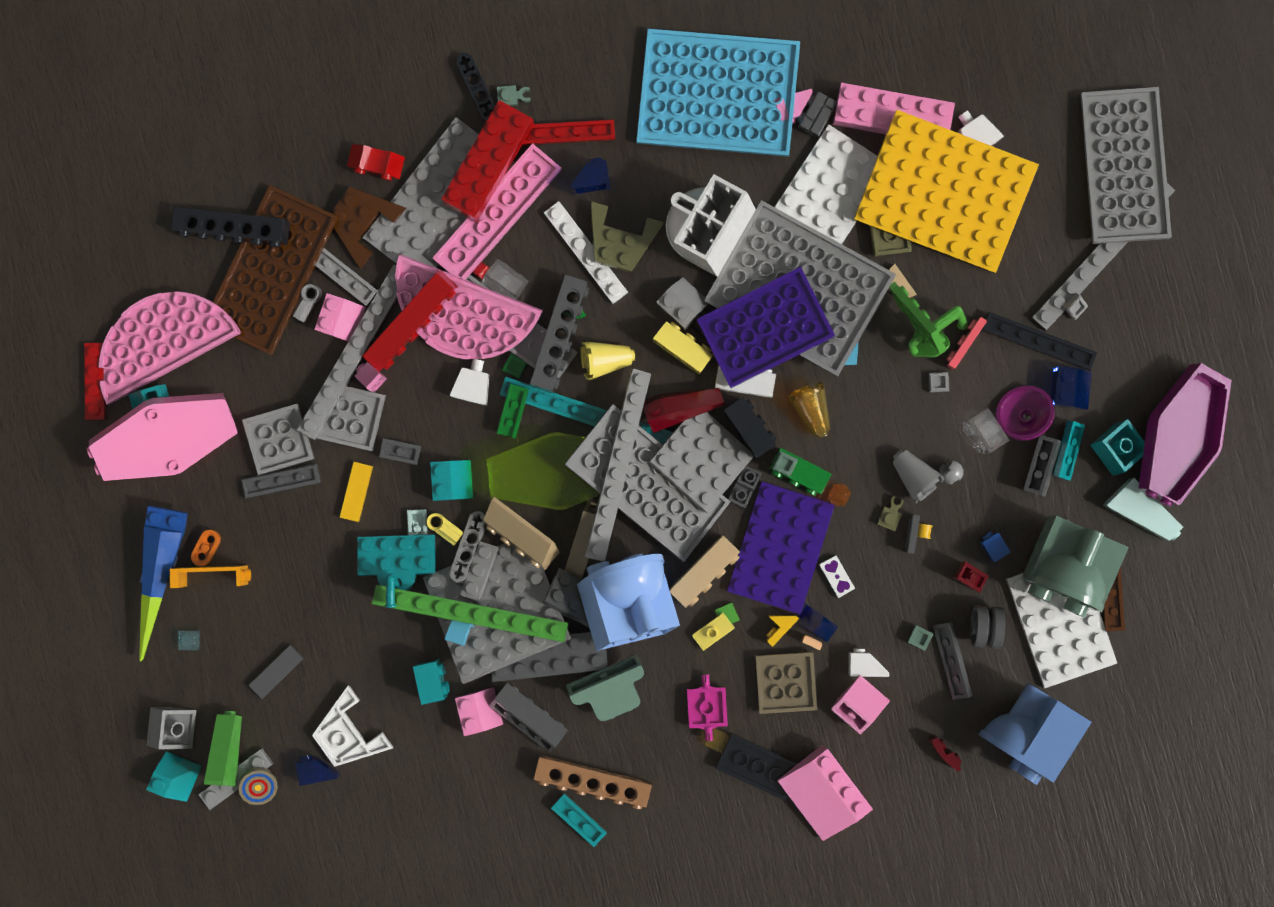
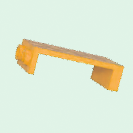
M248 565L178 567L170 569V588L186 587L187 572L236 571V586L248 585V581H251V570L248 569Z

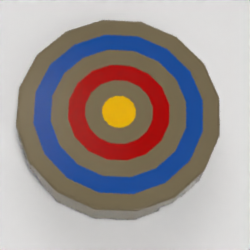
M260 767L248 770L247 773L241 776L238 784L240 796L245 802L252 805H262L271 801L278 789L275 775L268 769Z

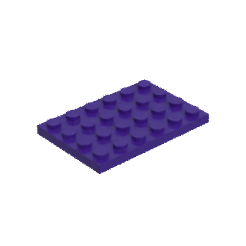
M801 267L697 319L731 389L836 337Z
M761 482L740 553L738 554L740 558L736 561L727 591L801 614L835 504Z

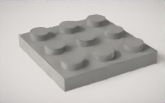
M346 386L316 438L373 451L386 395Z
M299 404L242 420L258 475L315 459L308 436L297 430L303 420Z

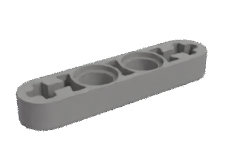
M480 511L473 512L469 516L450 570V578L457 584L465 582L478 544L482 540L487 526L483 521L485 515ZM480 517L481 520H482V523H481V522H478L476 528H477L478 530H480V531L477 532L476 530H474V529H475V526H476V523L474 522V519H478V518ZM470 534L477 536V540L474 543L467 542V537ZM463 552L470 553L471 556L468 561L461 560L460 557ZM458 563H460L463 566H467V568L462 567L461 572L464 574L463 577L459 576V578L457 579L455 573H459L461 569Z

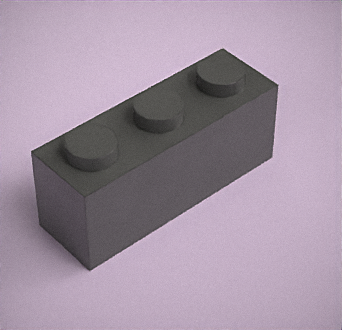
M1043 435L1039 436L1024 491L1046 497L1061 446L1060 440Z

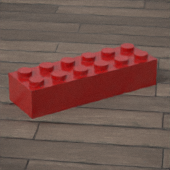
M499 100L441 198L443 204L477 223L534 126L533 118Z

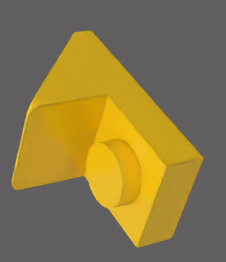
M768 615L778 625L777 629L773 627L766 635L768 637L766 641L772 647L797 622L799 618L796 615Z

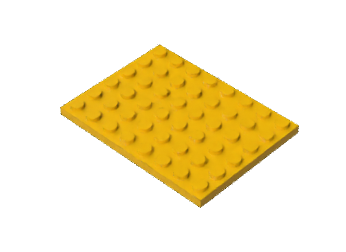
M896 109L854 219L996 273L1039 164Z

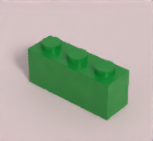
M781 447L769 466V469L772 470L771 474L782 478V476L788 478V483L799 487V485L806 487L805 491L814 496L817 493L819 495L822 494L832 475ZM780 451L798 459L790 477L772 469Z

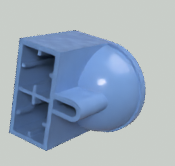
M1028 683L1011 711L993 719L984 730L981 729L978 735L1014 757L1009 767L1037 785L1042 777L1054 783L1092 722Z

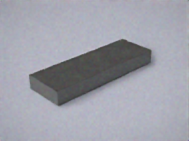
M290 645L249 687L263 699L304 657Z

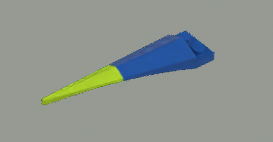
M151 505L147 509L143 540L140 662L144 659L170 576V569L173 568L185 533L188 512Z

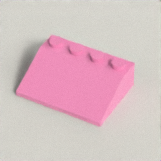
M821 745L777 780L822 841L858 822L873 810L824 745Z

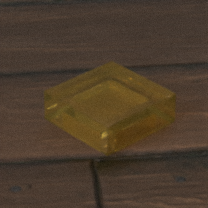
M714 728L712 729L713 741H710L708 735L709 741H705L704 745L722 753L730 735Z

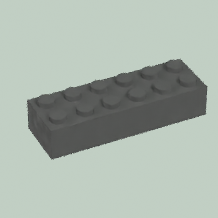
M591 631L569 633L571 636L570 640L493 671L492 681L498 682L601 670L608 667L607 649L596 651Z

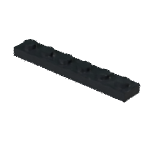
M988 312L987 322L982 328V331L1088 371L1091 370L1097 352L992 312Z

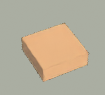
M803 635L801 639L803 643L818 650L821 649L822 642Z

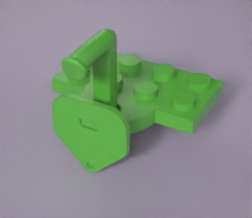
M895 281L889 286L898 307L907 316L916 330L908 344L911 356L937 357L950 346V341L942 332V329L956 319L959 329L964 330L968 327L966 317L960 306L953 307L931 323L927 312L924 309L920 310L918 308L920 306L913 297L911 299L908 297L909 293L904 286L899 287Z

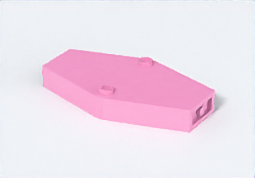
M223 393L151 398L89 440V447L86 449L90 459L94 458L96 462L94 465L95 471L98 476H102L103 481L169 476L183 472L238 432Z

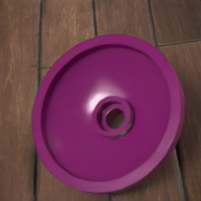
M1020 386L1010 390L1002 397L996 409V419L1000 429L1007 436L1017 440H1030L1042 435L1051 426L1055 414L1054 404L1050 396L1044 390L1034 386ZM1025 417H1031L1029 420H1025Z

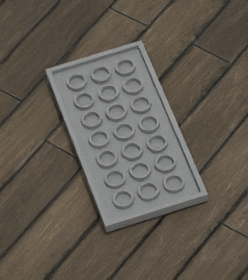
M1159 87L1082 92L1080 98L1092 244L1170 239L1172 234Z
M456 117L391 200L393 203L406 207L397 222L393 223L381 213L363 238L396 264L398 256L402 254L437 268L439 264L432 258L467 219L466 216L444 205L441 198L479 134ZM513 161V162L511 163V165H510V167L508 168L507 172L511 169V167H512L516 162Z
M614 404L609 407L564 464L599 494L601 493L621 410ZM638 425L618 509L679 560L684 562L729 505L730 501L722 495L708 513L703 512L649 463L662 444Z

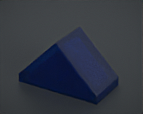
M808 605L805 606L797 622L826 642L830 640L838 628L837 625Z

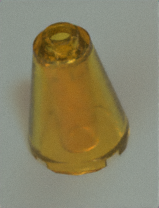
M822 382L815 383L816 387L804 386L790 393L791 396H787V398L811 434L821 438L828 435V431L831 428L825 386Z

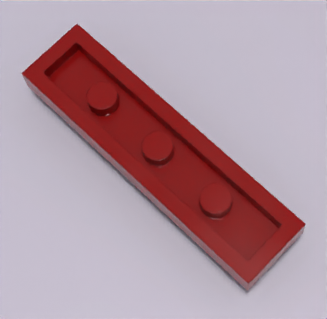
M84 343L85 420H106V402L100 387V381H104V368H99L103 343Z

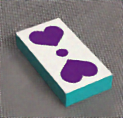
M836 555L819 564L838 598L855 589Z

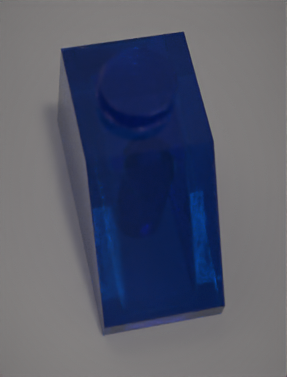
M312 755L302 756L295 763L299 786L338 779L341 776L338 770L318 757L312 758Z

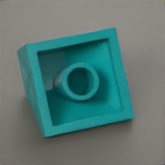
M166 751L153 772L146 790L164 798L187 802L202 765Z

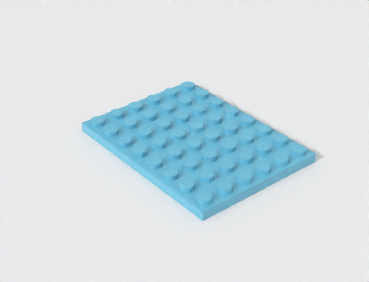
M648 29L637 144L789 157L800 41ZM781 98L779 102H775V99ZM784 99L789 119L781 121V112L777 109L776 105L780 104Z

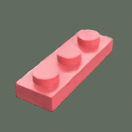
M979 317L977 320L973 319L967 327L969 332L966 336L962 335L957 342V345H959L955 352L952 350L946 358L948 361L946 367L951 370L957 367L987 321Z

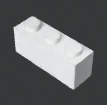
M718 366L715 388L772 398L776 374H772V370H768L731 389L720 366Z

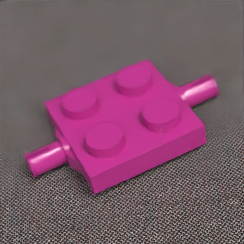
M701 675L702 687L687 689L689 728L705 729V741H709L708 733L710 741H713L712 729L728 726L725 687L715 688L710 686L709 675H706V682L705 675Z

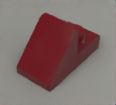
M962 561L953 578L980 593L989 576L969 563Z

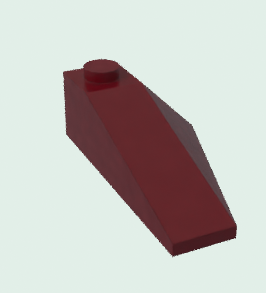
M712 388L659 394L645 400L643 409L653 433L721 407L725 405L720 389Z

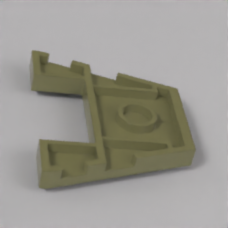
M592 202L590 207L594 263L631 273L664 222L647 218L642 236L604 226L608 206Z

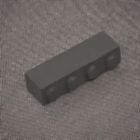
M508 683L489 705L548 753L554 750L568 731L561 722L554 720L546 710L540 709L534 704L532 699L525 697L515 686Z

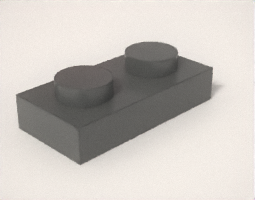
M383 438L379 457L418 465L422 446Z

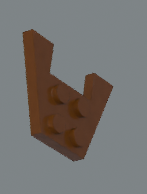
M349 187L331 213L338 217L334 225L336 232L359 268H363L373 253L361 244L359 240L380 212L393 223H396L406 207Z

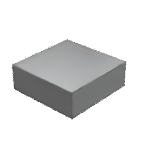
M1077 293L1063 306L1074 320L1088 307L1081 295Z
M948 372L928 373L929 393L949 391Z

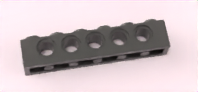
M565 275L530 387L552 393L553 389H558L560 378L557 377L559 371H563L566 360H563L565 352L569 353L572 342L569 341L570 336L576 333L578 324L575 321L577 316L581 317L584 308L581 302L583 298H587L590 289L587 287V281ZM574 294L578 299L576 302L571 303L567 300V296ZM564 312L572 315L569 321H564L561 318ZM562 330L566 333V336L563 339H558L555 333ZM556 348L560 351V355L552 357L549 351ZM545 367H552L554 373L550 376L545 375L543 372Z

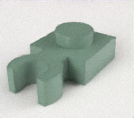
M516 85L497 87L498 101L501 100L510 106H518L517 100L529 103L531 99L529 97L524 98L523 93L530 92V88L523 87L520 91H517Z

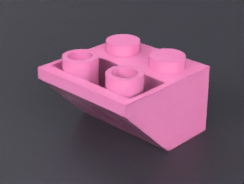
M860 675L837 698L831 710L861 735L874 722L890 700Z

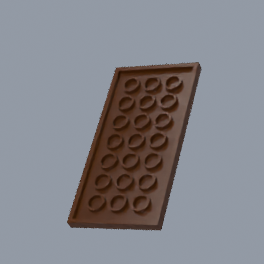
M269 185L255 216L282 218L290 222L288 243L277 248L269 246V243H262L259 246L250 244V241H244L240 245L213 303L221 307L237 324L241 334L234 338L273 355L298 303L302 288L307 284L338 217ZM249 226L246 234H249L251 232V226ZM270 228L265 230L264 236L270 233Z

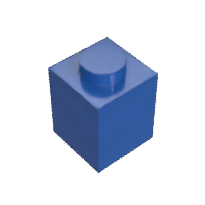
M988 532L982 536L983 540L979 542L991 562H996L1011 553L997 532Z

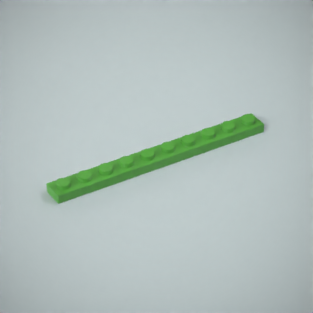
M376 585L372 601L373 605L385 607V586ZM395 589L396 607H393V609L565 642L568 623Z

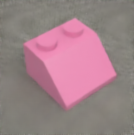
M327 293L314 330L349 342L365 314L366 307Z
M494 687L459 695L455 698L464 736L503 725L502 716L489 706L496 698Z

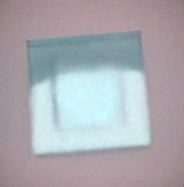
M178 631V650H199V631Z

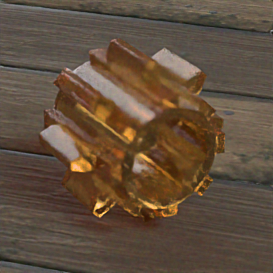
M834 483L827 499L837 507H840V505L845 507L852 491L848 490V486L839 483V485Z

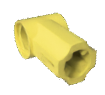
M434 513L427 518V526L453 546L463 536L464 532L448 521L442 514ZM435 516L441 519L439 527H434L431 523L432 518Z

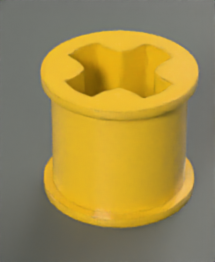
M919 524L917 537L931 539L930 534L933 526Z

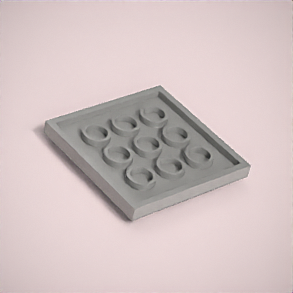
M708 412L683 421L650 459L649 463L703 512L708 513L754 457V454Z

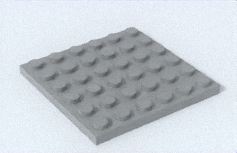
M506 544L497 546L499 550L480 602L460 596L464 583L457 584L450 578L452 565L437 571L436 574L423 577L428 593L431 596L565 622L559 611L543 603L550 587L544 569L534 567L529 562L531 559L526 555L521 557L515 552L516 548L511 544L510 546ZM458 563L461 569L459 573H455L457 579L459 578V576L463 577L464 574L461 572L462 567L467 568V566H463L460 563ZM438 618L446 637L452 620ZM473 625V628H470L465 646L447 641L463 684L563 643ZM568 629L566 632L565 641L571 639Z

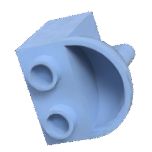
M636 554L612 565L606 561L586 568L588 576L580 581L577 587L596 651L664 635L680 626L665 578L662 554Z

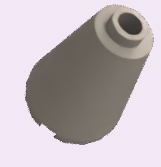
M900 450L893 456L894 461L892 463L915 503H918V500L922 501L937 488L935 484L937 482L942 483L945 479L940 473L908 450L904 452Z

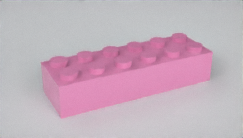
M841 83L832 125L886 134L894 112L898 109L950 130L955 103Z

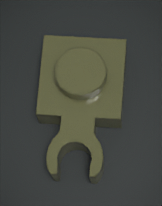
M892 496L890 499V508L883 507L877 525L892 531H896L902 513L897 511L904 502L901 499L900 503L895 505L893 502L895 496Z

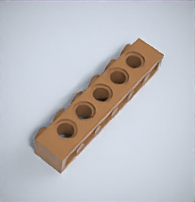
M544 755L539 757L534 776L537 784L543 786L553 784L559 790L567 791V788L575 790L574 793L579 795L589 793L593 794V797L596 799L604 800L609 798L612 799L613 803L623 805L624 802L629 803L631 807L636 809L647 808L652 782ZM557 769L561 775L558 778H553L550 775V771ZM571 774H577L579 781L572 783L568 777ZM594 778L598 781V785L592 788L588 786L587 781ZM614 783L617 789L614 792H609L606 789V785ZM627 788H633L636 793L634 796L628 797L624 791Z

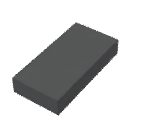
M911 514L909 517L904 550L907 553L915 554L920 515Z

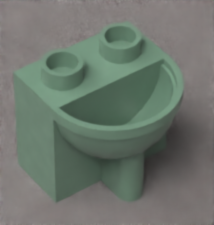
M1048 516L1021 579L1031 583L1028 590L1029 594L1050 602L1054 593L1067 599L1063 609L1085 618L1089 609L1099 612L1103 611L1105 601L1129 547L1104 537L1103 533L1081 527L1058 516Z

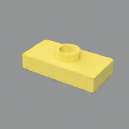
M722 613L696 631L692 636L704 651L731 632L735 627L726 615Z

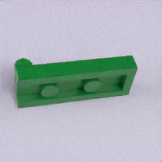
M510 384L497 434L516 439L530 388Z

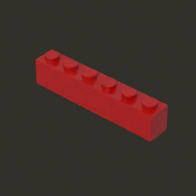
M443 271L436 272L363 354V357L378 372L384 369L388 370L394 364L393 359L396 356L400 357L406 351V344L408 342L412 343L419 336L417 332L421 328L425 329L431 323L430 318L432 315L439 314L444 308L442 304L446 300L450 301L456 295L455 290L458 286Z

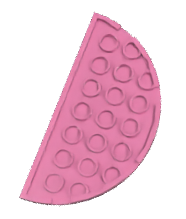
M400 254L396 264L395 279L397 285L396 294L401 310L403 311L436 272L442 270ZM443 271L458 286L455 290L456 295L450 301L446 300L442 304L444 307L442 311L437 315L433 314L430 318L431 323L425 329L421 328L417 333L428 345L444 354L462 359H486L503 354L526 338L535 327L543 310Z
M186 292L158 293L139 300L125 310L115 325L111 326L102 345L99 368H104V381H100V387L106 404L110 405L241 334L240 329L221 307L195 294Z

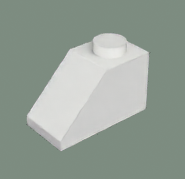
M854 648L853 652H849V676L889 677V672L869 652H865L864 648Z

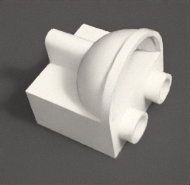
M713 174L706 187L696 188L684 194L677 192L672 196V206L666 219V233L671 246L681 257L718 277L756 209L746 191Z

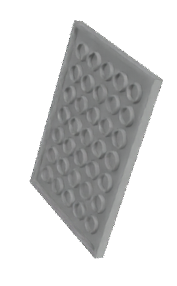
M761 200L704 301L718 309L801 267L836 337L800 354V356L839 376L896 274Z

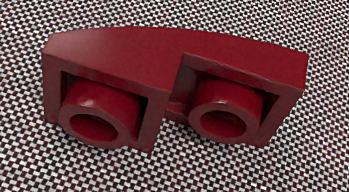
M936 735L928 738L938 755L952 768L960 771L959 764L962 762L957 753L954 754L951 750L945 752L944 750L947 747L942 738L939 739Z

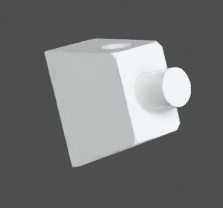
M966 111L958 117L964 125L957 132L990 146L1004 137L984 115L973 119L969 111Z
M473 359L471 369H461L451 391V397L487 406L489 374L482 372L484 361Z

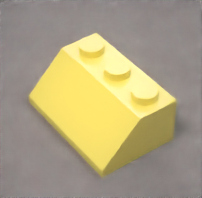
M666 321L654 336L653 342L700 375L713 357L711 354L712 350L704 344L698 345L695 342L696 338L691 334L687 333L685 335L680 332L681 328L674 322L669 324Z

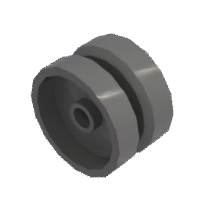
M975 605L973 607L970 625L972 647L984 648L987 643L991 649L1002 648L1006 626L1003 607L992 606L989 612L986 606Z

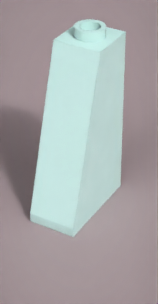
M1129 478L1103 504L1106 509L1163 540L1173 541L1181 534L1180 530L1183 526L1156 499L1145 496V492L1138 489L1139 482L1135 478Z

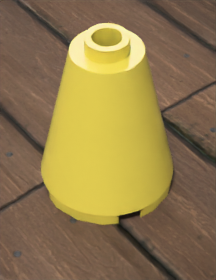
M582 342V345L585 347H581L582 368L587 370V373H584L586 380H592L630 366L632 361L635 360L634 350L630 349L629 346Z

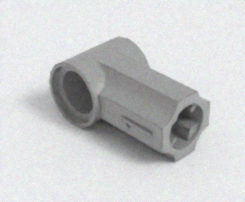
M312 284L305 285L302 288L301 296L292 316L302 322H306L314 306L322 297L321 289ZM314 288L316 295L310 299L308 291Z

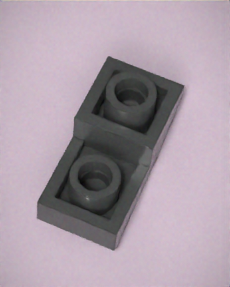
M745 466L728 498L730 503L745 510L762 473Z

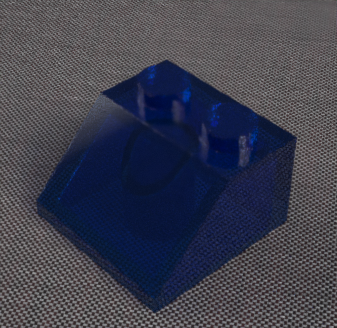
M594 158L590 160L591 162L586 163L571 184L573 195L610 189L606 160Z
M1060 366L1053 368L1050 398L1054 406L1088 410L1092 372Z

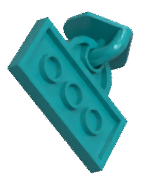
M435 535L358 537L357 575L377 576L379 584L386 587V608L396 607L395 589L409 590L415 582L416 574H436Z

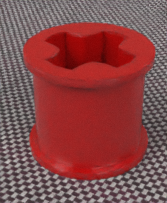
M480 262L472 273L484 280L491 269Z

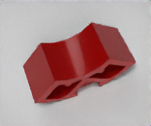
M352 144L347 167L353 168L354 173L365 175L366 172L378 175L382 180L391 181L392 178L400 179L405 157L391 151Z

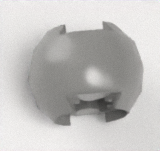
M950 460V462L940 467L939 473L945 478V483L953 484L963 477V468L957 461Z

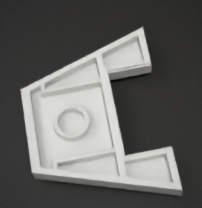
M349 685L312 735L334 767L394 748L383 732L367 743L356 729L345 711L360 700Z

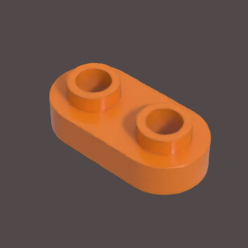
M206 530L201 534L191 554V560L195 565L205 566L211 562L221 542L220 534L217 531ZM209 536L214 537L213 543L208 541ZM201 553L205 554L204 560L200 559Z

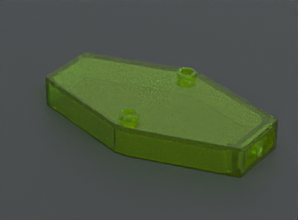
M559 432L549 433L488 458L487 468L490 497L562 510L599 496L600 494L564 465L586 437Z

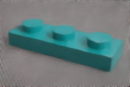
M1067 420L1053 476L1071 481L1085 425Z
M565 793L551 807L554 812L593 847L607 833L604 828Z

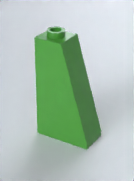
M224 711V715L217 714L204 779L205 785L236 786L242 716L235 715L236 712Z

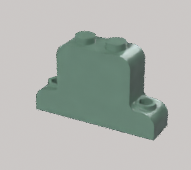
M636 654L571 682L566 687L573 704L581 705L588 702L591 704L597 718L600 721H607L640 705V698L634 682L643 677L644 670Z

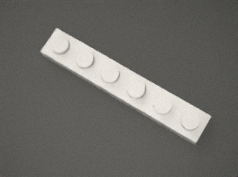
M559 201L544 212L545 216L612 304L628 294V291L609 266L594 263L593 245Z

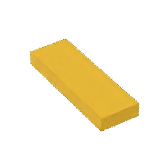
M358 462L353 463L340 518L356 522L360 521L373 466Z

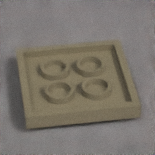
M813 652L755 656L759 714L817 710Z

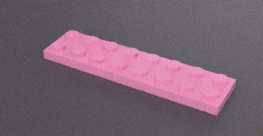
M532 143L504 175L477 223L467 218L432 259L448 273L466 280L558 175L562 168Z

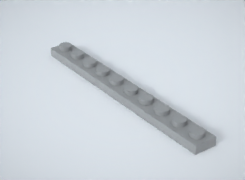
M1167 183L1169 198L1175 190ZM1128 242L1100 243L1031 319L1046 331L1065 311L1063 306L1075 293L1080 295Z
M395 265L389 271L297 429L314 440L360 364L363 354L368 350L397 300Z
M631 369L585 553L587 558L605 562L651 373Z

